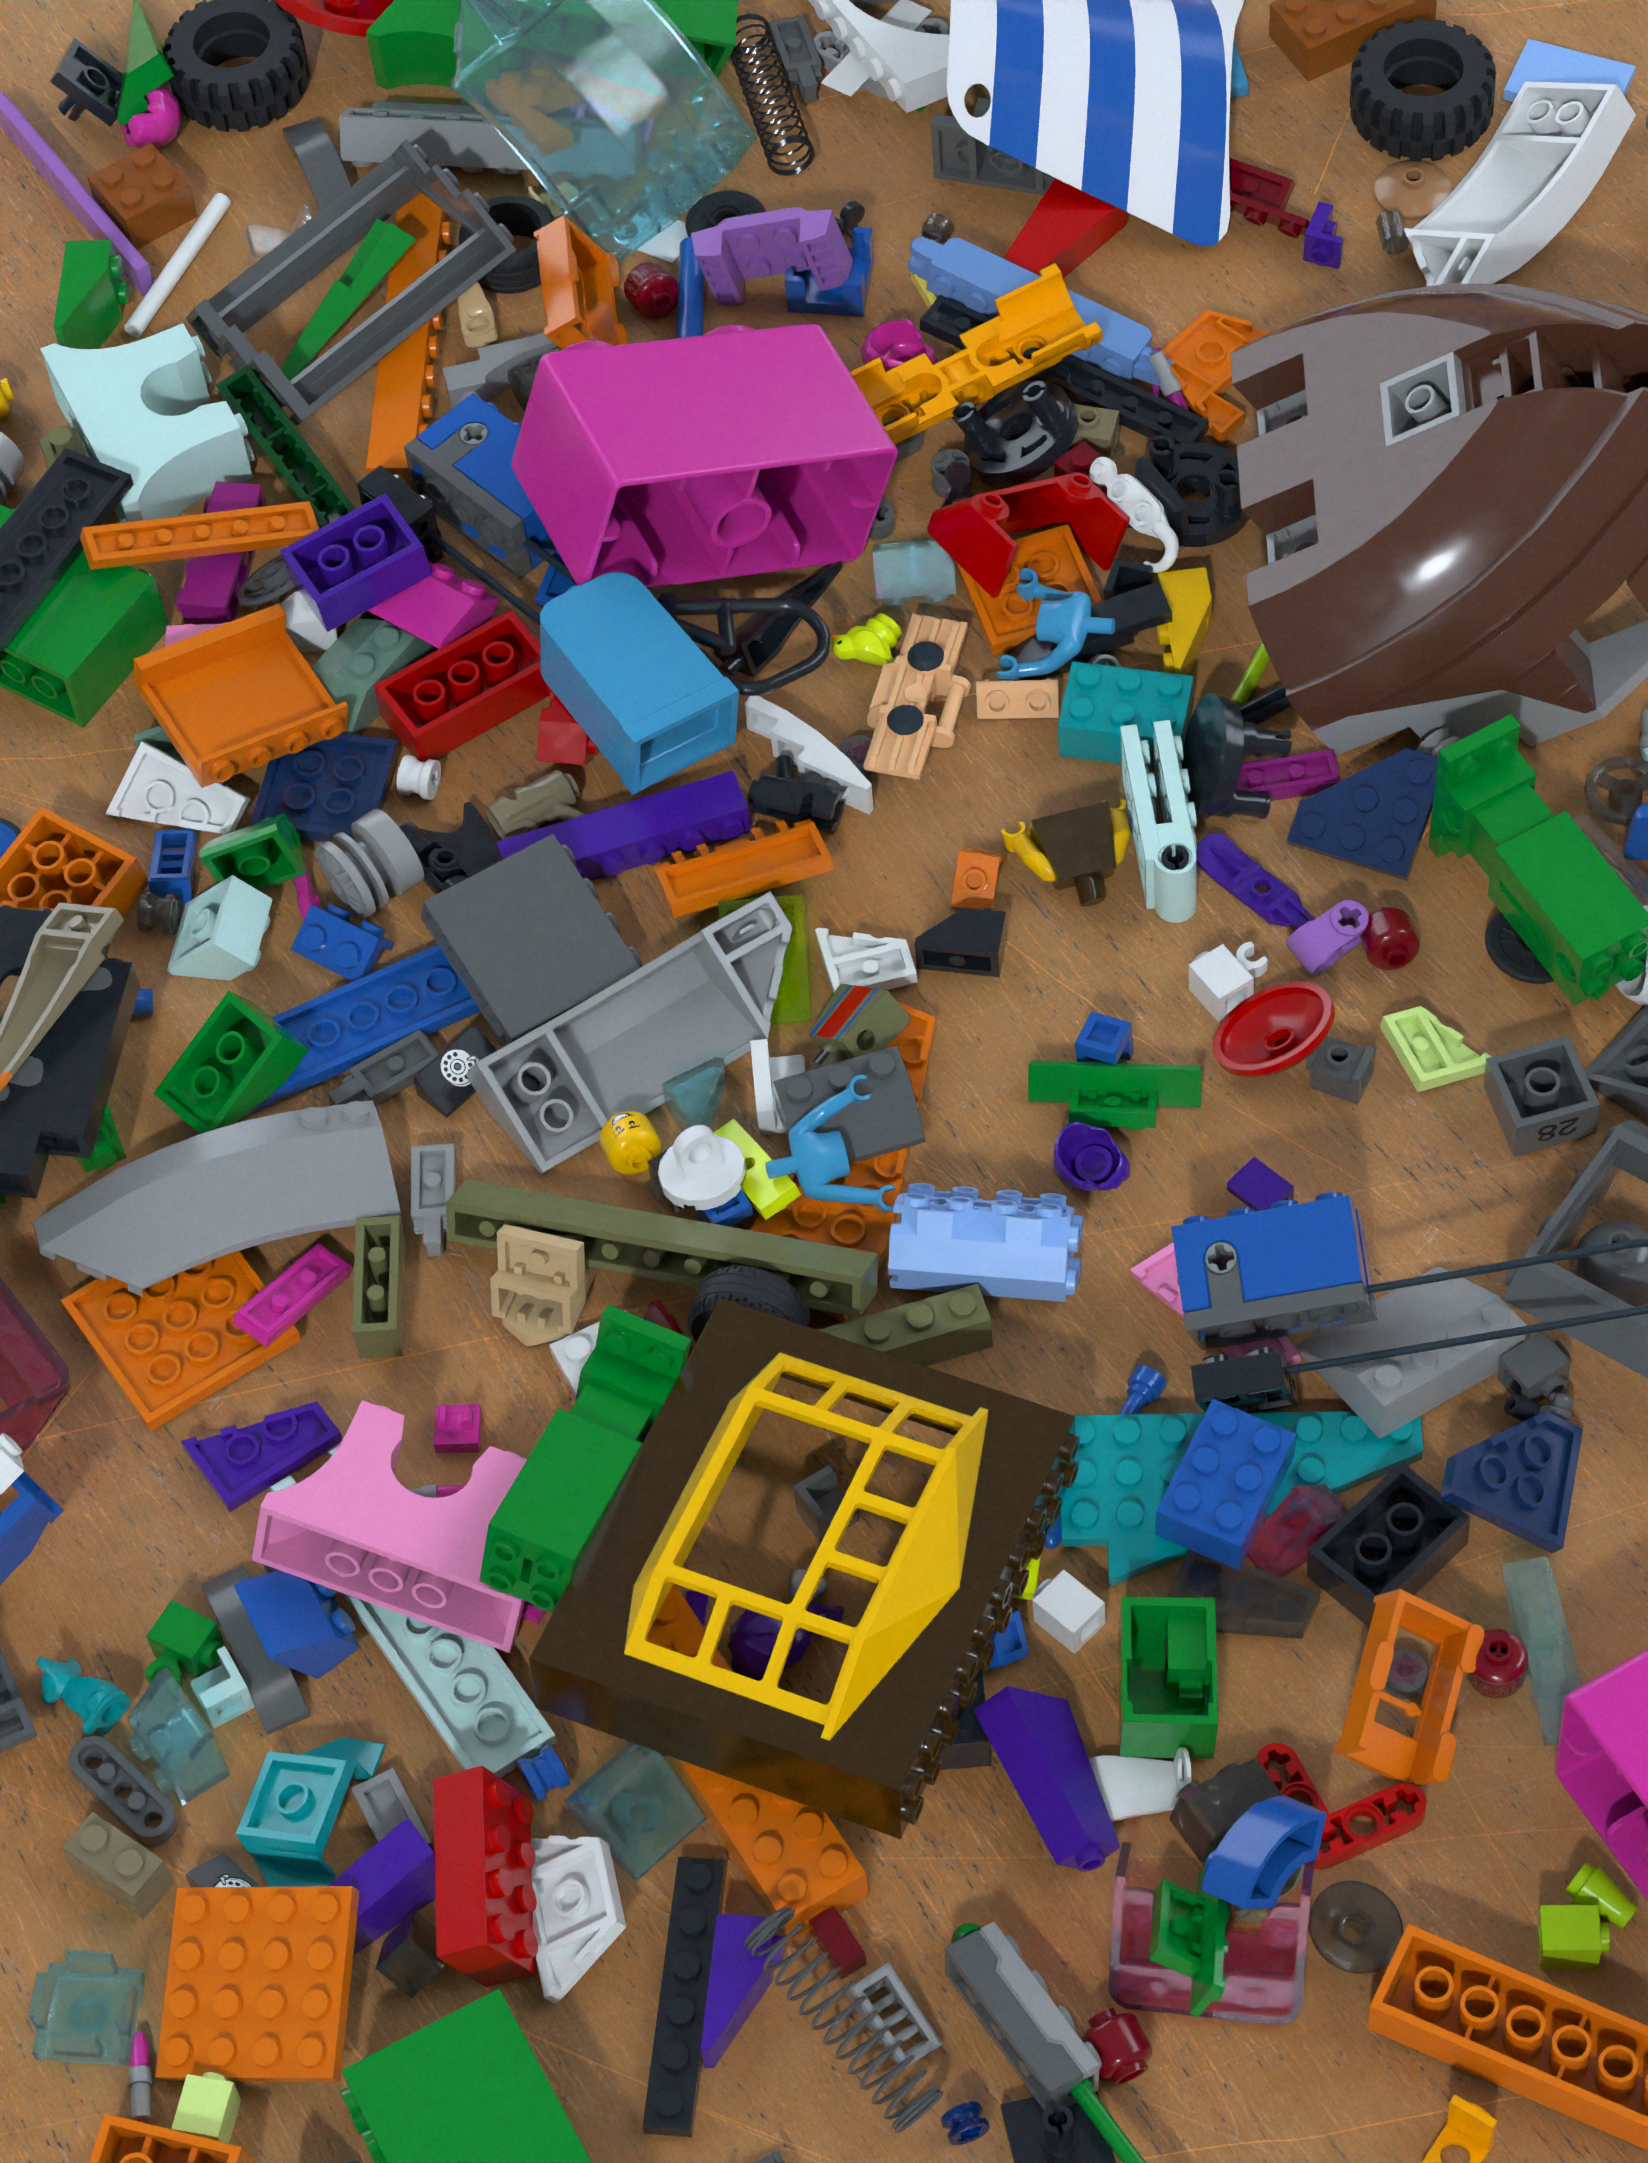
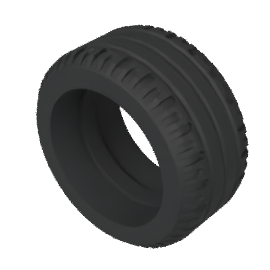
M508 195L487 200L486 202L490 207L488 214L497 225L499 223L503 224L512 235L526 236L536 241L524 250L512 253L481 278L478 283L483 289L501 294L521 293L538 287V285H541L537 250L538 240L534 237V232L555 220L554 216L542 203L524 196ZM460 226L459 245L472 236L463 226Z
M729 1266L708 1274L699 1287L688 1315L689 1331L696 1343L720 1298L806 1327L810 1326L808 1306L793 1286L770 1272L748 1266Z

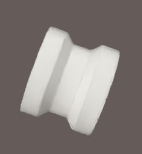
M405 755L401 760L397 774L396 785L398 794L409 796L412 793H417L422 799L433 800L437 794L441 779L440 762L433 759L421 762L415 756Z

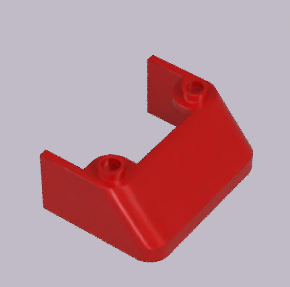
M1072 473L978 494L939 508L932 513L927 531L992 598H996L1000 595L1019 547L1008 534L1053 523L1058 527L1068 524L1077 545L1103 571L1111 568L1130 518L1093 483L1091 478L1082 473Z

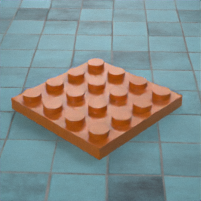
M240 1251L192 1267L142 1290L143 1297L128 1291L127 1283L110 1277L107 1281L97 1278L60 1300L70 1319L150 1432L301 1341L299 1331L292 1325L272 1344L265 1347L233 1324L234 1314L266 1287Z
M353 1886L177 1888L155 2078L161 2081H185L187 2074L202 2077L205 2072H214L224 2075V2078L230 2079L231 2082H341L360 1891Z

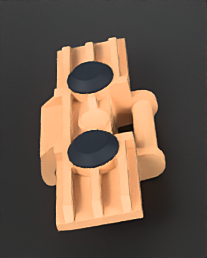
M912 614L899 656L897 655L895 662L883 665L869 708L867 724L869 727L875 728L863 765L864 770L920 780L930 747L949 748L953 745L955 740L953 729L963 697L969 694L971 683L968 679L953 675L967 632V622ZM937 695L947 696L937 726L936 716L925 714V709L928 701H935Z

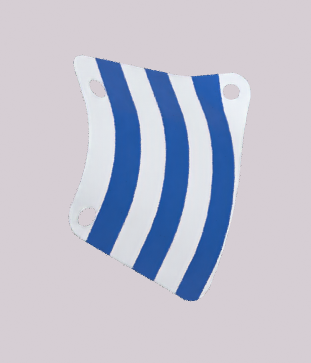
M951 0L946 83L949 106L960 127L967 134L984 144L1194 245L1213 246L1226 234L1230 219L1229 119L1232 51L1235 26L1244 0ZM974 84H982L990 93L991 103L987 113L982 117L976 118L967 112L964 98L969 87Z

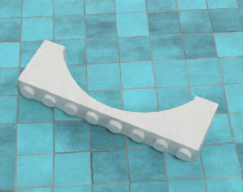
M808 0L814 7L819 19L825 20L830 25L835 37L838 40L844 41L854 59L860 60L865 65L870 77L874 81L878 80L885 88L889 99L892 102L896 101L906 113L948 97L946 86L949 51L948 34L917 32L884 23L869 16L849 0Z

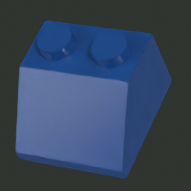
M280 1570L241 1580L234 1585L270 1660L319 1679L360 1648L352 1632L355 1630L354 1622L347 1612L340 1608L334 1596L337 1593L336 1590Z

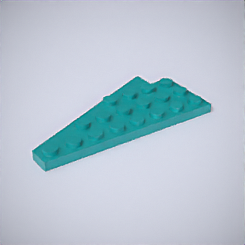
M1354 1411L1248 1413L1297 1434L1294 1459L1262 1525L1385 1475L1400 1462L1407 1466L1421 1460L1423 1456L1421 1416L1379 1439ZM1205 1414L1073 1415L1075 1416V1435L1080 1437V1445L1074 1461L1079 1462V1470L1072 1488L1064 1487L1060 1496L1063 1498L1061 1508L1062 1547L1107 1546L1109 1585L1120 1584L1195 1553L1192 1550L1156 1536L1155 1523L1156 1511Z

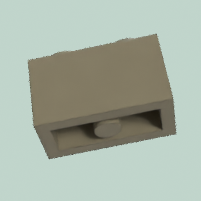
M94 1812L86 1818L62 1847L74 1872L143 1920L174 1884L164 1860Z

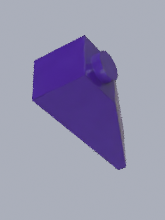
M717 1914L700 2048L705 2068H715L773 1981L774 1970H763V1963L770 1952L758 1957L751 1956V1950H747V1947L744 1946V1941L748 1935L768 1917ZM776 1933L759 1946L755 1953L773 1945L784 1936L777 1935ZM785 1944L773 1956L767 1967L773 1966L784 1959Z

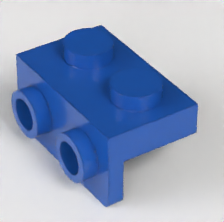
M329 903L325 909L311 904L290 950L351 981H356L371 974L382 948L392 951L395 943L383 937L386 931L384 928L366 920H362L361 925L349 920L352 913L342 907Z

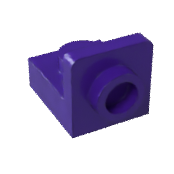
M1318 202L1304 235L1303 260L1320 266L1339 269L1342 264L1344 240L1336 236L1338 223L1333 222L1334 205Z

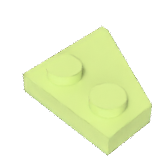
M1422 1006L1383 1016L1380 1024L1382 1032L1417 1092L1484 1074L1486 1058L1492 1057L1486 1052L1479 1056L1462 1044L1463 1035L1453 1028L1441 1024L1435 1015Z

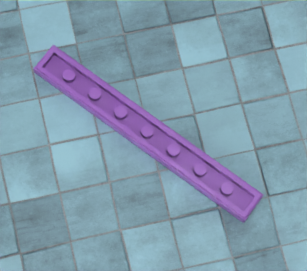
M0 91L1 128L94 239L112 240L115 255H120L122 258L123 273L140 294L145 296L153 285L149 264L7 95Z

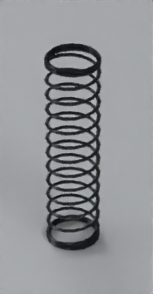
M758 14L740 15L737 17V23L742 20L757 19L763 22L764 25L751 24L736 32V36L743 30L751 27H761L766 30L764 34H754L740 41L734 47L730 57L735 67L736 75L739 78L743 95L746 98L750 115L753 118L757 135L760 138L761 146L764 149L768 167L778 175L790 176L798 174L812 163L815 153L812 142L808 138L804 121L801 118V112L797 108V101L794 99L793 90L790 88V81L786 77L783 61L779 58V51L772 38L770 25L765 17ZM762 37L753 45L740 47L748 39ZM758 47H762V48H760V49H758V50H756V51L749 52V51L755 50V49L758 48ZM766 47L772 49L769 54L755 56L747 62L740 61L744 55L756 54ZM735 54L740 55L738 59L735 57ZM761 57H765V58H763V59H761V60H759V61L752 62V61H754L755 59H758V58H761ZM769 57L775 58L773 64L759 66L751 72L744 71L747 65L759 64ZM739 64H744L741 69L738 67ZM765 67H769V68H767V69H765V70L756 72V71L759 70V69H762V68H765ZM773 67L779 69L777 74L763 76L755 82L748 81L751 75L762 74ZM742 74H747L745 79L742 77ZM772 77V78H770V79H768V80H766V81L760 82V81L763 80V79ZM776 77L782 78L780 84L764 87L758 92L751 91L755 85L766 84ZM746 84H751L749 88L745 87ZM776 87V88H774V89H772V90L763 92V91H765L766 89ZM780 87L786 89L784 94L768 97L762 102L755 101L758 95L772 93ZM750 94H755L752 99L749 97ZM783 97L790 99L787 104L772 107L766 112L758 111L762 105L773 104L780 101ZM753 104H758V107L754 109ZM787 107L793 109L790 115L776 117L770 122L762 121L766 115L777 114ZM757 114H761V115H762V116L760 117V119H758V118L756 117ZM791 117L797 119L794 125L780 127L774 132L766 131L770 125L781 124ZM761 124L766 125L763 129L760 128ZM793 128L801 129L798 135L785 137L777 143L769 141L773 135L785 134ZM764 134L770 135L767 139H764ZM802 143L793 151L785 153L776 152L786 144ZM768 144L774 145L770 150L767 148ZM804 145H807L809 148L806 155L795 162L780 163L772 159L773 155L784 156L793 154ZM809 155L808 160L795 169L779 170L772 165V163L780 166L795 165Z

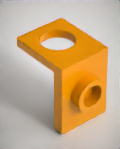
M1454 2095L1449 2102L1447 2124L1422 2163H1442L1440 2158L1441 2152L1450 2145L1463 2147L1469 2154V2163H1482L1494 2145L1497 2120L1491 2117L1482 2107Z

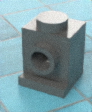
M1327 1036L1322 1047L1319 1046L1306 1061V1069L1311 1070L1310 1088L1359 1104L1374 1073L1375 1047L1367 1045L1366 1049Z

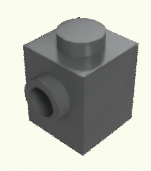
M1545 1331L1538 1332L1500 1356L1498 1380L1511 1395L1518 1394L1535 1403H1539L1545 1398L1549 1400L1551 1394L1562 1393L1568 1385L1571 1366L1570 1354L1561 1342L1553 1341Z

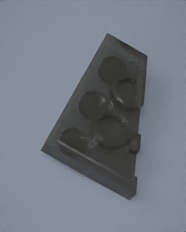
M1192 1550L1188 1551L1167 1597L1215 1598L1216 1632L1303 1639L1320 1602V1592L1244 1563H1242L1240 1570H1236Z

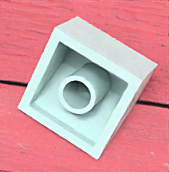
M232 875L187 902L167 972L178 976L231 981L244 972L253 970L261 957L259 947L262 936L270 924V916L268 914L272 898Z

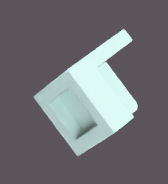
M225 1646L216 1650L222 1665L192 1680L190 1683L213 1729L255 1708L249 1690Z

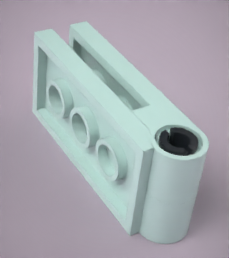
M1170 720L1153 722L1154 773H1149L1150 752L1148 741H1140L1137 724L1120 726L1121 776L1146 909L1155 908L1158 916L1165 921L1172 923L1183 922L1191 918L1197 908V845L1194 831L1197 821L1194 802H1189L1187 795L1190 793L1187 768L1182 769L1181 760H1183L1181 736H1173ZM1156 784L1164 821L1162 824H1156L1157 812L1154 798H1157Z

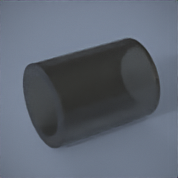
M1387 211L1379 215L1376 219V226L1383 251L1389 255H1397L1404 252L1409 246V240L1404 231L1405 226L1402 215L1396 211Z

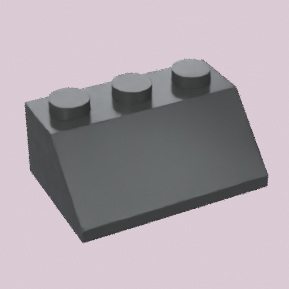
M897 1045L773 1081L776 1107L788 1142L790 1129L800 1119L824 1101L844 1091L847 1083L857 1075H865L868 1079L863 1082L854 1083L855 1093L860 1096L872 1094V1096L864 1103L850 1104L816 1128L814 1132L827 1133L839 1130L844 1141L849 1165L926 1142L911 1081Z

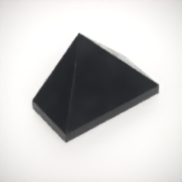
M1145 455L1138 458L1135 478L1161 502L1168 523L1175 534L1179 536L1187 534L1189 532L1188 505Z

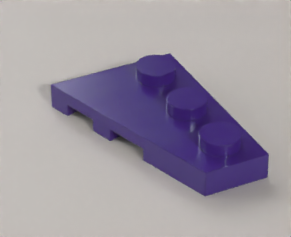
M316 1401L265 1416L263 1422L240 1429H237V1426L234 1425L220 1429L221 1434L199 1441L197 1437L183 1440L181 1443L184 1451L228 1511L231 1512L342 1442L343 1439L339 1429Z

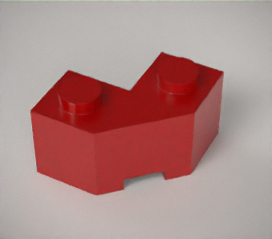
M547 686L548 693H550V705L548 708L542 707L539 719L537 761L575 765L588 764L593 760L594 755L599 754L600 750L550 687Z

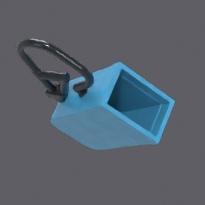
M611 572L582 585L572 586L564 594L546 603L540 612V674L561 703L620 775L621 782L632 795L735 744L738 695H764L815 671L827 659L832 644L831 634L826 622L815 610L800 601L789 598L676 599L675 593H661V597L656 599L641 581L623 572ZM756 612H786L794 614L805 620L817 636V647L810 657L767 679L753 682L741 681L728 676L704 649L698 648L694 642L721 652L723 655H732L736 652L733 614ZM717 615L718 634L679 619L677 616Z

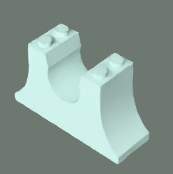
M183 323L139 341L116 347L75 349L53 343L40 348L55 400L69 427L77 429L87 456L131 474L134 485L113 510L120 523L177 517L190 506L205 499L207 496H211L216 481L243 483L253 478L249 462L255 460L254 454L247 439H243L244 436L248 435L246 424L240 413L235 415L232 413L226 401L204 405L210 401L207 385L212 383V379L204 361H200V359L205 357V352L198 336L191 337Z

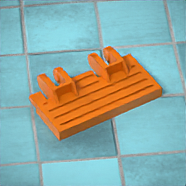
M784 819L776 821L775 834L765 837L761 828L756 827L750 829L752 841L744 838L714 847L715 852L713 853L709 852L705 843L696 845V858L689 860L685 859L681 850L671 853L673 865H670L668 861L652 866V869L673 917H681L833 871L831 855L815 823L807 819L794 823V828L789 829Z

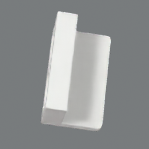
M767 1039L752 1040L750 1045L760 1135L785 1133L776 1107L773 1081L805 1072L804 1056L791 1055L770 1058Z

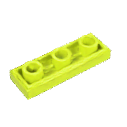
M732 1119L713 1133L730 1139L740 1148L747 1170L746 1177L741 1182V1189L752 1206L765 1220L775 1213L784 1210L789 1203L801 1195L795 1183L787 1175L772 1179L768 1178L765 1163L773 1160L735 1119Z

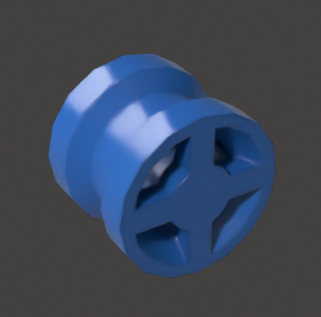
M550 1744L542 1747L539 1755L534 1758L524 1757L516 1762L526 1787L537 1803L546 1799L548 1792L552 1789H564L571 1785L569 1776L560 1758Z

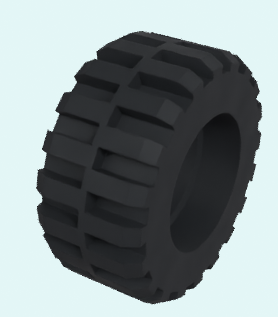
M203 0L195 5L194 10H186L179 17V23L175 22L164 42V56L174 74L169 79L172 94L176 96L181 105L182 112L193 121L196 120L198 124L209 129L211 126H215L218 131L229 132V129H237L238 132L249 131V127L258 126L262 128L268 126L270 120L275 118L278 121L287 114L288 108L293 109L300 101V95L305 93L308 86L310 71L300 25L297 24L294 15L287 12L274 0L270 2L268 0H212L210 2ZM234 58H256L252 62L238 67H217L221 63Z
M1413 19L1412 23L1404 24L1401 21L1394 23L1389 30L1381 29L1373 35L1372 40L1368 39L1359 48V53L1355 55L1352 62L1350 116L1353 124L1357 127V132L1366 142L1370 140V145L1380 152L1386 150L1390 157L1401 159V156L1410 158V161H1421V159L1431 158L1432 162L1442 160L1444 155L1450 154L1451 157L1464 151V146L1471 147L1480 139V135L1487 131L1490 125V118L1493 116L1496 69L1495 64L1492 62V55L1485 46H1482V42L1472 33L1467 35L1464 28L1456 24L1453 27L1447 26L1445 21L1434 19V23L1424 22V19ZM1423 84L1439 87L1446 92L1433 96H1415L1404 93L1399 89Z

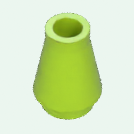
M1589 1862L1583 1865L1564 1891L1574 1899L1571 1903L1573 1905H1599V1917L1614 1923L1621 1929L1625 1927L1639 1908L1600 1865L1595 1868Z

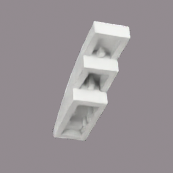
M750 696L744 703L747 729L771 740L774 757L777 758L781 755L791 757L792 765L798 767L799 780L817 782L830 786L835 790L843 791L844 795L839 801L845 802L844 804L864 813L871 814L874 809L872 785L845 754L821 733L787 710L760 696Z

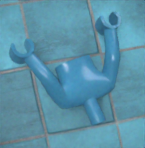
M1023 568L1019 572V578L1025 584L1016 585L1018 595L1026 601L1035 598L1042 600L1036 624L1037 640L1048 641L1058 645L1047 656L1035 661L1017 663L1013 656H1001L999 664L1006 672L997 671V680L1019 681L1024 677L1049 674L1059 669L1081 651L1087 633L1114 634L1115 619L1091 617L1092 601L1088 594L1081 591L1065 592L1041 585L1033 569Z
M857 1075L847 1083L844 1091L815 1107L790 1129L789 1143L791 1156L765 1163L769 1179L796 1173L802 1191L808 1198L827 1202L874 1204L879 1212H893L894 1206H887L882 1201L883 1192H890L896 1189L893 1185H886L879 1190L846 1185H828L833 1180L850 1175L844 1141L839 1130L827 1133L814 1132L816 1128L850 1104L864 1103L872 1096V1094L860 1096L854 1091V1083L867 1080V1076Z

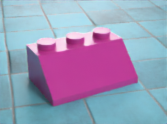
M429 562L433 575L367 611L440 649L491 621L499 598L486 592V586L482 583L470 579L463 580L454 575L455 570L444 564Z

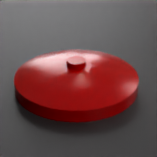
M275 0L287 12L312 25L342 34L367 37V29L394 1Z

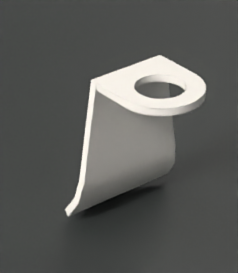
M1186 1747L1178 1748L1173 1761L1111 1755L1089 1758L1111 1822L1183 1808L1182 1804L1187 1801L1191 1788V1763ZM1182 1764L1184 1766V1782L1182 1776Z

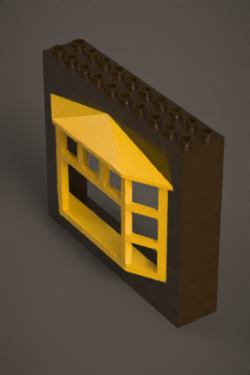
M720 1298L685 1367L677 1378L637 1457L529 1657L535 1708L901 1839L908 1823L915 1825L920 1817L924 1805V1797H921L926 1784L933 1786L939 1776L942 1766V1758H939L944 1746L951 1747L957 1737L960 1720L957 1718L962 1707L969 1709L973 1703L978 1683L975 1682L979 1670L987 1671L995 1651V1644H992L997 1632L1004 1634L1012 1615L1010 1604L1014 1595L1021 1597L1026 1588L1029 1578V1570L1026 1569L1031 1559L1038 1560L1042 1554L1046 1541L1044 1530L1048 1523L1055 1524L1059 1517L1063 1504V1498L1060 1497L1064 1487L1072 1488L1076 1480L1079 1462L1074 1461L1080 1445V1437L1075 1435V1416ZM782 1377L826 1393L815 1405H808L772 1392L779 1378ZM842 1398L889 1413L890 1415L879 1427H873L832 1413L831 1411ZM764 1408L870 1444L790 1604H785L682 1568ZM906 1420H910L954 1435V1437L944 1449H938L895 1433ZM889 1450L935 1466L915 1507H909L865 1492L884 1451ZM857 1508L906 1524V1528L890 1561L885 1567L836 1551ZM829 1567L878 1584L857 1627H851L806 1611L826 1569ZM673 1584L716 1598L698 1654L694 1658L647 1641L648 1632ZM733 1605L782 1621L766 1672L761 1681L720 1668L712 1662L728 1613ZM799 1628L849 1645L828 1704H822L782 1690L778 1686L794 1636Z

